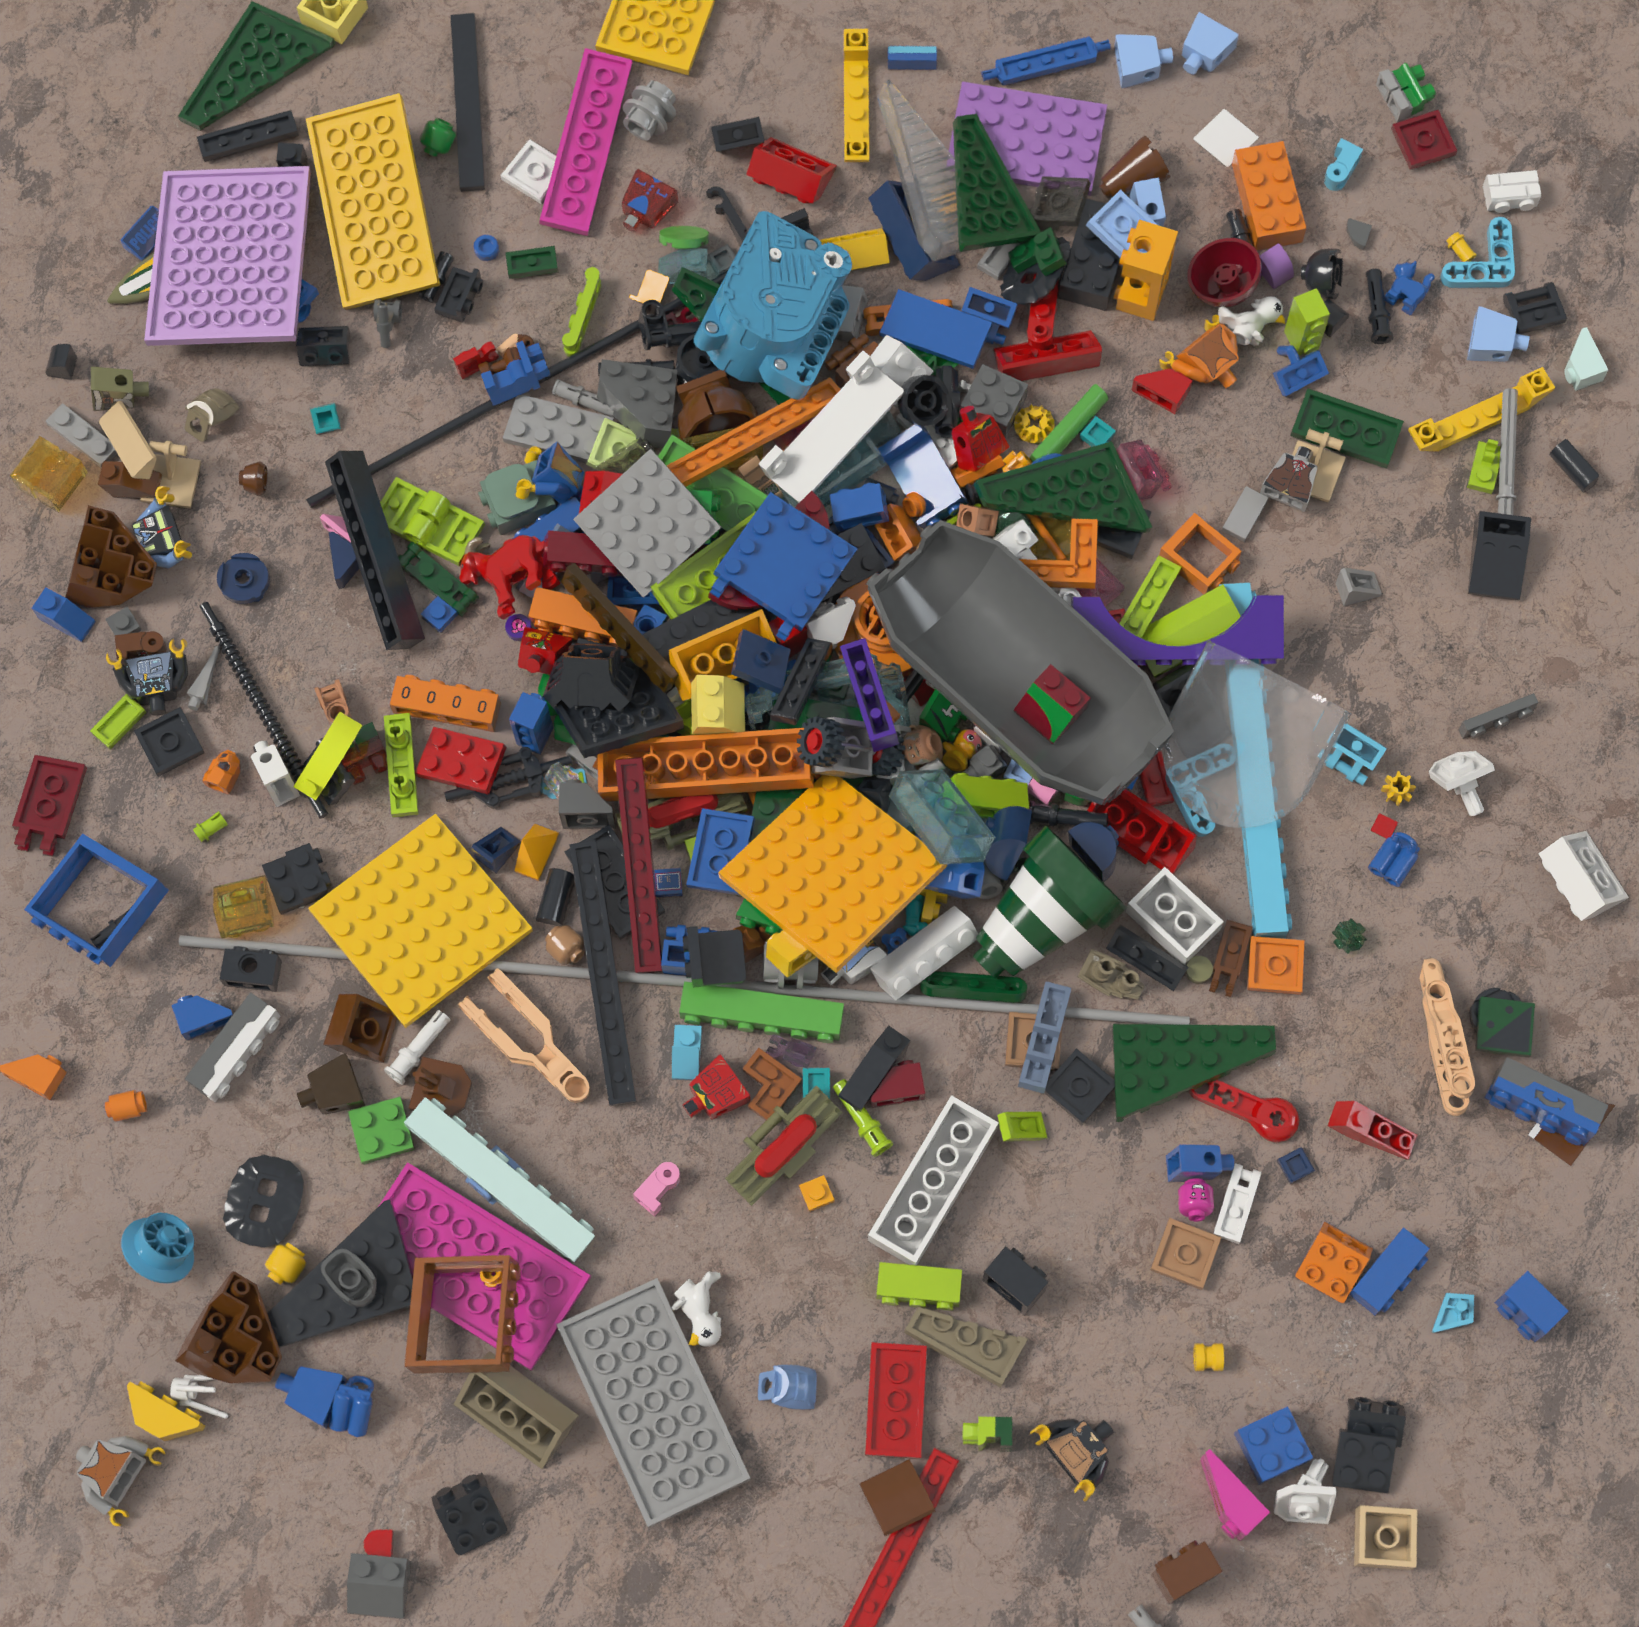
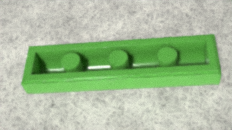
M1095 384L1086 392L1031 454L1030 459L1032 462L1047 454L1062 453L1108 401V396L1101 387Z

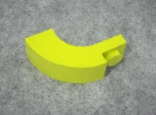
M339 712L293 787L312 799L317 800L362 725Z

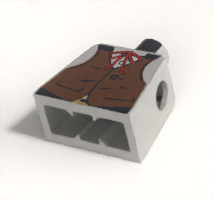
M1300 446L1295 456L1284 453L1264 480L1260 493L1305 512L1317 471V466L1309 462L1313 454L1312 450Z

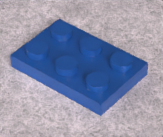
M702 808L686 884L689 888L740 895L719 878L718 872L751 842L755 823L754 816Z

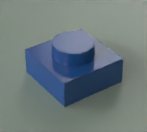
M437 596L420 615L422 619L441 633L458 614L456 610Z

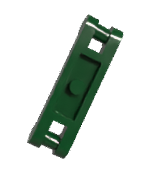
M411 542L406 547L407 551L403 555H398L402 569L434 596H439L457 611L459 616L462 617L467 612L466 608L471 603L475 604L479 600V596L472 589L465 586L427 555L416 543ZM414 557L419 560L415 566L410 563ZM461 594L463 598L459 602L456 601V597Z

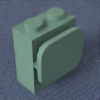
M537 460L525 465H510L490 473L485 480L480 481L482 491L478 492L483 507L488 505L491 512L487 514L492 529L497 527L500 535L534 523L541 515L549 514L556 509L553 497L550 495H535V492H530L527 499L516 497L517 483L521 479H527L532 484H535L532 482Z

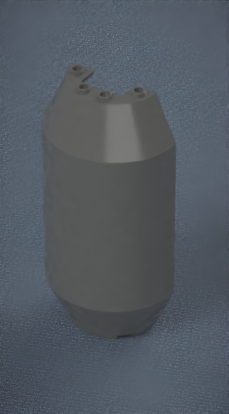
M942 520L934 526H927L920 535L922 539L919 548L915 552L905 554L895 570H888L886 568L882 573L872 575L866 583L891 648L1040 785L1103 806L1106 802L1110 803L1145 770L1150 761L1163 749L1174 733L1148 675L1002 543ZM1050 664L1091 698L1088 708L1054 745L1013 711L1032 683Z

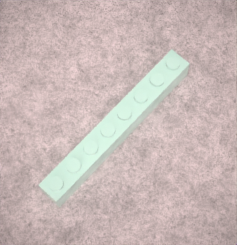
M425 1097L404 1122L405 1127L465 1176L473 1179L492 1198L574 1264L595 1238V1235L591 1233L594 1228L583 1219L579 1222L570 1216L573 1212L562 1202H559L558 1205L549 1199L552 1194L540 1184L537 1187L532 1185L528 1181L530 1176L519 1167L516 1170L511 1168L507 1164L509 1159L498 1150L493 1153L486 1147L488 1142L476 1132L472 1136L465 1130L467 1125L455 1115L451 1119L443 1112L446 1108L434 1098L429 1101Z

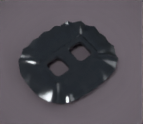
M1057 237L1067 263L1070 259V243L1064 237ZM1037 263L1019 274L1010 264L1007 267V273L1003 276V283L1000 285L1001 296L1006 300L1021 305L1038 303L1054 289L1066 265L1044 276ZM1028 274H1037L1032 283H1024Z
M263 1154L258 1157L249 1158L244 1164L239 1166L227 1193L223 1216L226 1231L237 1241L250 1246L270 1247L284 1240L293 1227L302 1200L304 1181L301 1171L291 1161L283 1160L279 1157ZM267 1179L277 1182L273 1196L258 1193L261 1180ZM259 1205L269 1208L265 1222L262 1223L250 1219L253 1206Z

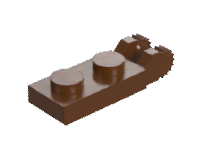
M1231 920L1226 921L1213 967L1214 974L1209 988L1210 992L1215 993L1219 985L1220 974L1230 976L1229 982L1226 985L1225 996H1232L1236 979L1239 978L1252 926Z

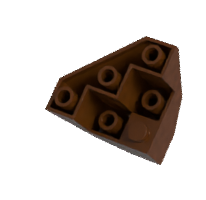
M88 505L65 598L74 604L89 608L120 605L150 588L153 584L157 563L114 512Z
M232 1271L201 1312L185 1338L175 1361L199 1375L226 1383L270 1382L282 1359V1355L257 1284Z

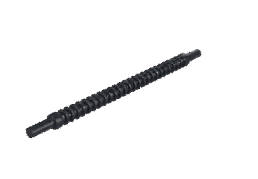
M209 602L202 603L199 607L210 625V633L213 637H216L215 641L219 643L218 647L222 649V654L226 655L225 659L229 661V666H233L232 671L237 672L235 677L240 678L239 684H244L242 689L247 690L246 696H250L249 701L254 702L252 707L257 708L256 714H261L259 719L263 721V726L267 727L266 731L270 733L269 737L274 739L273 744L277 745L276 749L278 751H281L280 756L284 757V763H288L287 768L292 769L290 774L295 775L294 781H297L305 768L301 764L302 760L297 758L298 753L294 752L295 748L293 746H290L291 741L287 740V734H283L284 729L280 728L281 723L276 722L278 718L273 716L274 711L269 710L271 706L266 704L267 699L262 698L264 694L259 692L260 687L255 686L257 681L252 680L253 674H249L250 669L245 668L247 664L242 662L243 657L239 656L240 651L235 650L237 646L232 644L233 639L229 638L230 634L226 632L227 628L224 623L219 622ZM302 793L303 797L308 798L319 819L328 815L319 796L317 800H314Z

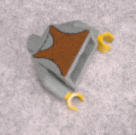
M130 1436L110 1438L107 1442L98 1440L92 1448L82 1446L76 1454V1459L82 1463L77 1471V1475L83 1480L81 1487L86 1501L103 1515L108 1514L112 1525L122 1526L115 1520V1515L120 1512L126 1518H129L128 1512L124 1509L116 1510L112 1506L118 1507L146 1462V1459L143 1458L144 1455L149 1457L153 1465L159 1466L162 1464L152 1459L155 1452H161L166 1455L162 1448L155 1447L150 1449L148 1444Z

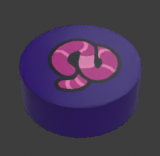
M514 614L505 623L506 633L514 641L522 640L525 627L532 628L530 620L523 614Z

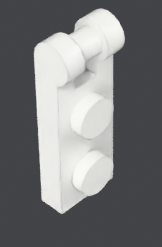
M1235 1163L1213 1232L1214 1235L1237 1244L1240 1243L1261 1176L1260 1171L1254 1169L1249 1171L1243 1169L1242 1165ZM1239 1179L1248 1181V1188L1238 1185Z

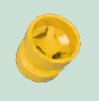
M1194 1343V1370L1204 1371L1206 1368H1212L1214 1371H1223V1343H1214L1212 1346Z

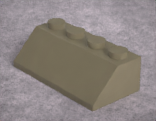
M489 1351L482 1359H495L496 1355ZM511 1366L509 1372H470L454 1402L456 1407L541 1469L547 1465L568 1436L579 1416Z

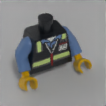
M160 486L156 489V498L140 515L137 521L132 524L136 539L157 563L156 566L169 569L183 560V558L190 559L192 552L186 550L191 544L182 541L174 515L169 505L166 506V502L172 503L175 497L173 494H166L170 487Z

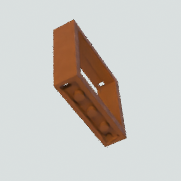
M510 1255L415 1258L404 1366L414 1374L509 1372L510 1363L514 1359V1349L512 1347V1335L516 1333L514 1310L519 1302L516 1286L517 1281L521 1277V1268L518 1262ZM503 1271L495 1359L426 1360L434 1273Z

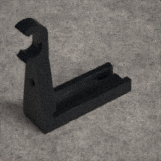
M718 186L709 188L706 191L707 198L712 199L714 196H719L722 200L721 204H716L715 213L724 214L741 247L748 233L745 225L732 206L725 191ZM805 208L782 217L783 220L802 230L810 227L809 216Z

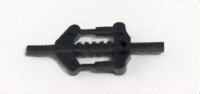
M522 747L517 753L503 756L500 765L505 764L507 766L522 761L525 768L522 769L520 767L517 771L515 769L511 770L510 773L507 771L504 772V775H501V773L497 774L491 789L504 788L505 785L517 784L520 780L524 782L528 778L529 785L527 787L513 790L512 793L500 797L491 790L489 794L464 788L446 791L444 795L447 802L473 795V797L488 807L496 809L500 806L501 802L507 800H518L531 795L533 797L541 796L543 793V774L571 766L573 763L570 755L540 764L529 747Z

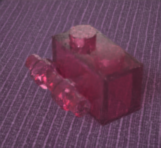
M1142 439L1120 444L1116 451L1140 501L1153 498L1160 486L1163 491H1168L1172 488L1168 472L1162 469L1158 462L1159 456L1156 451H1152L1149 444L1144 445Z

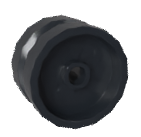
M695 334L683 340L678 348L675 368L677 370L676 382L678 386L720 370L710 360L707 352L700 350L695 345Z

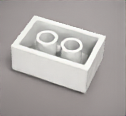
M1166 867L1128 903L1126 913L1176 960L1184 965L1220 931L1224 922Z

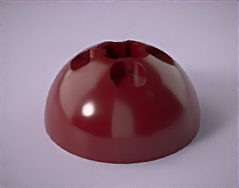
M1237 238L1215 240L1201 248L1192 258L1187 272L1189 286L1201 301L1210 306L1218 308L1224 306L1227 308L1239 305L1254 293L1260 282L1262 272L1261 260L1257 250L1244 240Z

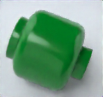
M436 117L435 120L426 122L419 140L425 146L424 151L437 157L438 153L446 154L449 152L456 133L453 130L452 124Z

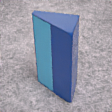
M888 46V69L937 70V46Z

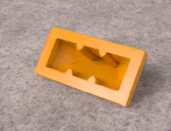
M534 824L521 841L514 871L539 881L558 839L559 832Z

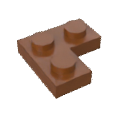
M760 1048L756 1050L743 1067V1072L763 1085L749 1103L748 1108L765 1121L774 1113L773 1109L776 1106L780 1108L784 1106L802 1082V1078Z

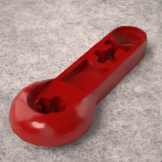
M1219 1080L1207 1082L1209 1090L1205 1094H1198L1193 1088L1189 1090L1190 1095L1194 1099L1250 1123L1259 1135L1268 1141L1276 1143L1287 1141L1298 1130L1300 1121L1298 1111L1286 1099L1278 1097L1259 1098ZM1214 1086L1218 1087L1216 1093L1220 1095L1229 1092L1231 1094L1230 1099L1233 1102L1228 1101L1227 1104H1223L1222 1097L1215 1095L1213 1100L1209 1097L1213 1092ZM1275 1114L1281 1115L1280 1120L1284 1122L1283 1125L1280 1123L1278 1126L1272 1125L1273 1120L1269 1118L1270 1115L1273 1117Z

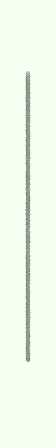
M179 936V946L213 949H233L234 946H242L252 952L268 949L275 951V954L348 959L340 948ZM493 961L483 969L485 971H495L498 968L502 972L590 979L588 968ZM616 970L618 981L671 986H683L684 981L692 982L691 978L680 975L635 973ZM754 981L715 985L782 995L1005 1013L1037 1014L1039 1004L930 997L915 994H904L895 1001L887 992L804 985L802 990H797L796 985L784 984L783 989H778L777 983ZM1067 1007L1064 1016L1067 1018L1141 1024L1189 1025L1190 1017L1076 1007Z

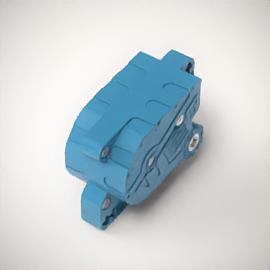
M759 212L694 336L695 345L700 350L707 352L715 366L720 370H725L727 374L738 378L737 380L765 382L768 386L796 400L803 399L815 381L850 307L842 288L852 268L850 254L847 250L833 243L822 245L815 236L770 212Z

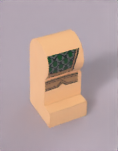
M757 455L738 468L745 481L767 495L772 492L781 499L784 497L777 484L762 471L759 466L760 459Z

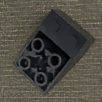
M1479 511L1474 522L1468 594L1520 600L1530 541L1531 517Z

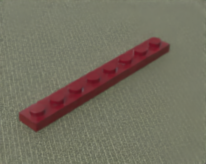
M644 758L617 759L615 763L635 973L662 971V951Z

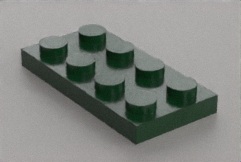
M1307 388L1290 436L1320 446V443L1306 439L1309 428L1322 434L1324 432L1330 433L1329 436L1344 440L1341 449L1338 451L1328 446L1324 448L1387 469L1404 421Z

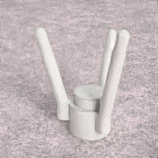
M184 1375V1378L175 1377L173 1379L171 1399L180 1400V1406H190L215 1416L228 1418V1414L191 1400L197 1397L198 1392H216L215 1387L198 1386L197 1381L214 1379L202 1375Z

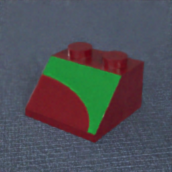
M1050 664L1032 683L1013 711L1054 745L1088 708L1091 698Z

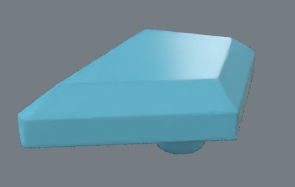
M1446 1293L1432 1332L1436 1333L1472 1324L1474 1322V1295Z

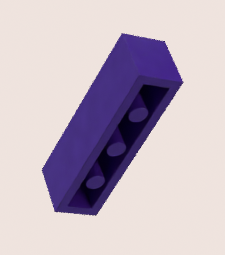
M866 639L840 646L873 752L898 745L897 733Z

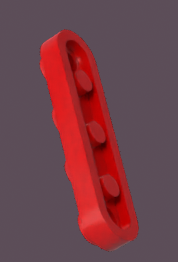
M1060 279L1056 282L1054 289L1048 293L1047 297L1041 299L1038 303H1032L1030 306L1027 338L1029 345L1033 348H1046L1053 341Z

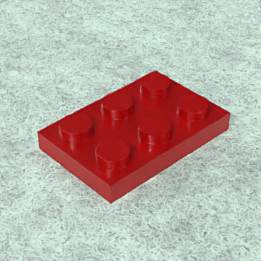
M433 727L415 774L420 778L489 794L507 747L504 743Z

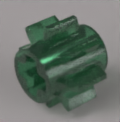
M1352 918L1349 921H1340L1335 931H1332V934L1337 938L1333 943L1338 949L1342 948L1347 954L1350 951H1359L1364 941H1367L1366 937L1362 934L1366 929L1361 923L1357 924Z

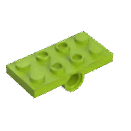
M395 477L380 501L390 532L416 543L419 547L459 567L464 557L466 545L470 540L478 537L485 526L483 520L451 505L450 501L440 493L429 490L427 493L398 477Z

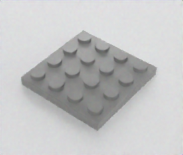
M652 449L646 452L573 519L643 598L652 591L650 587L656 582L659 584L722 528Z

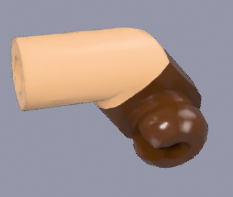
M513 334L496 350L503 357L507 348L517 347L516 343L523 341L525 347L534 345V340L528 335Z

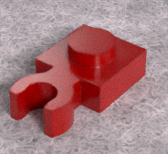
M492 341L485 343L479 350L473 347L453 358L457 372L462 380L480 371L478 364L493 362L499 358Z

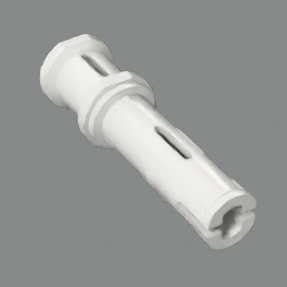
M436 1010V1013L407 1048L400 1049L396 1060L390 1067H385L384 1071L397 1083L403 1085L405 1083L404 1078L413 1067H418L421 1055L451 1019L440 1010Z

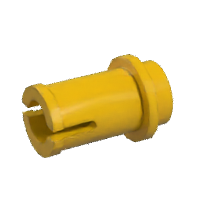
M1454 233L1447 239V247L1449 249L1452 248L1462 262H1471L1477 254L1474 253L1464 240V234Z

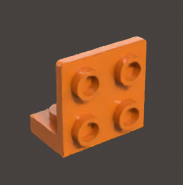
M1324 1222L1295 1276L1338 1302L1344 1303L1370 1259L1373 1248Z

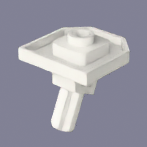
M1476 751L1457 752L1433 764L1429 770L1430 778L1445 790L1454 789L1456 795L1460 794L1470 816L1478 815L1484 811L1475 790L1478 787L1476 778L1495 771L1493 763Z
M1314 1459L1306 1475L1302 1474L1297 1485L1293 1484L1278 1490L1274 1502V1513L1285 1521L1329 1524L1336 1497V1487L1321 1485L1328 1470V1464L1323 1459Z

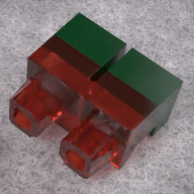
M370 722L361 727L354 739L360 752L357 751L352 742L341 760L347 772H351L355 778L354 785L366 779L362 770L365 767L372 765L376 774L388 770L387 754L373 722Z

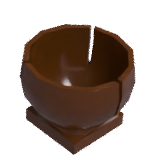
M718 370L676 386L683 403V408L678 415L679 438L696 449L758 416V412L741 391L731 388L725 370Z

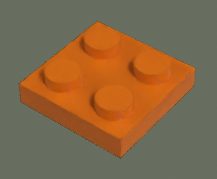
M1251 936L1247 990L1301 995L1305 940Z

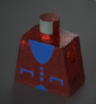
M637 168L622 199L623 213L627 215L623 222L624 227L631 232H635L640 224L654 228L678 204L677 190Z

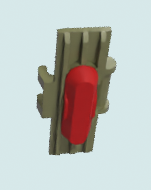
M727 793L654 798V802L648 804L651 841L663 838L667 850L674 849V846L685 843L684 840L696 837L698 831L697 827L670 836V831L675 823L692 818V821L695 823L699 822L702 808L736 814L746 811L747 807L742 794ZM620 813L615 814V817L622 833Z
M815 1086L788 1114L779 1106H776L773 1109L774 1113L749 1138L746 1137L743 1140L751 1152L724 1179L751 1206L782 1175L789 1180L815 1154L816 1151L811 1145L842 1114V1111L818 1086ZM781 1120L786 1124L782 1133L768 1147L763 1150L757 1146Z

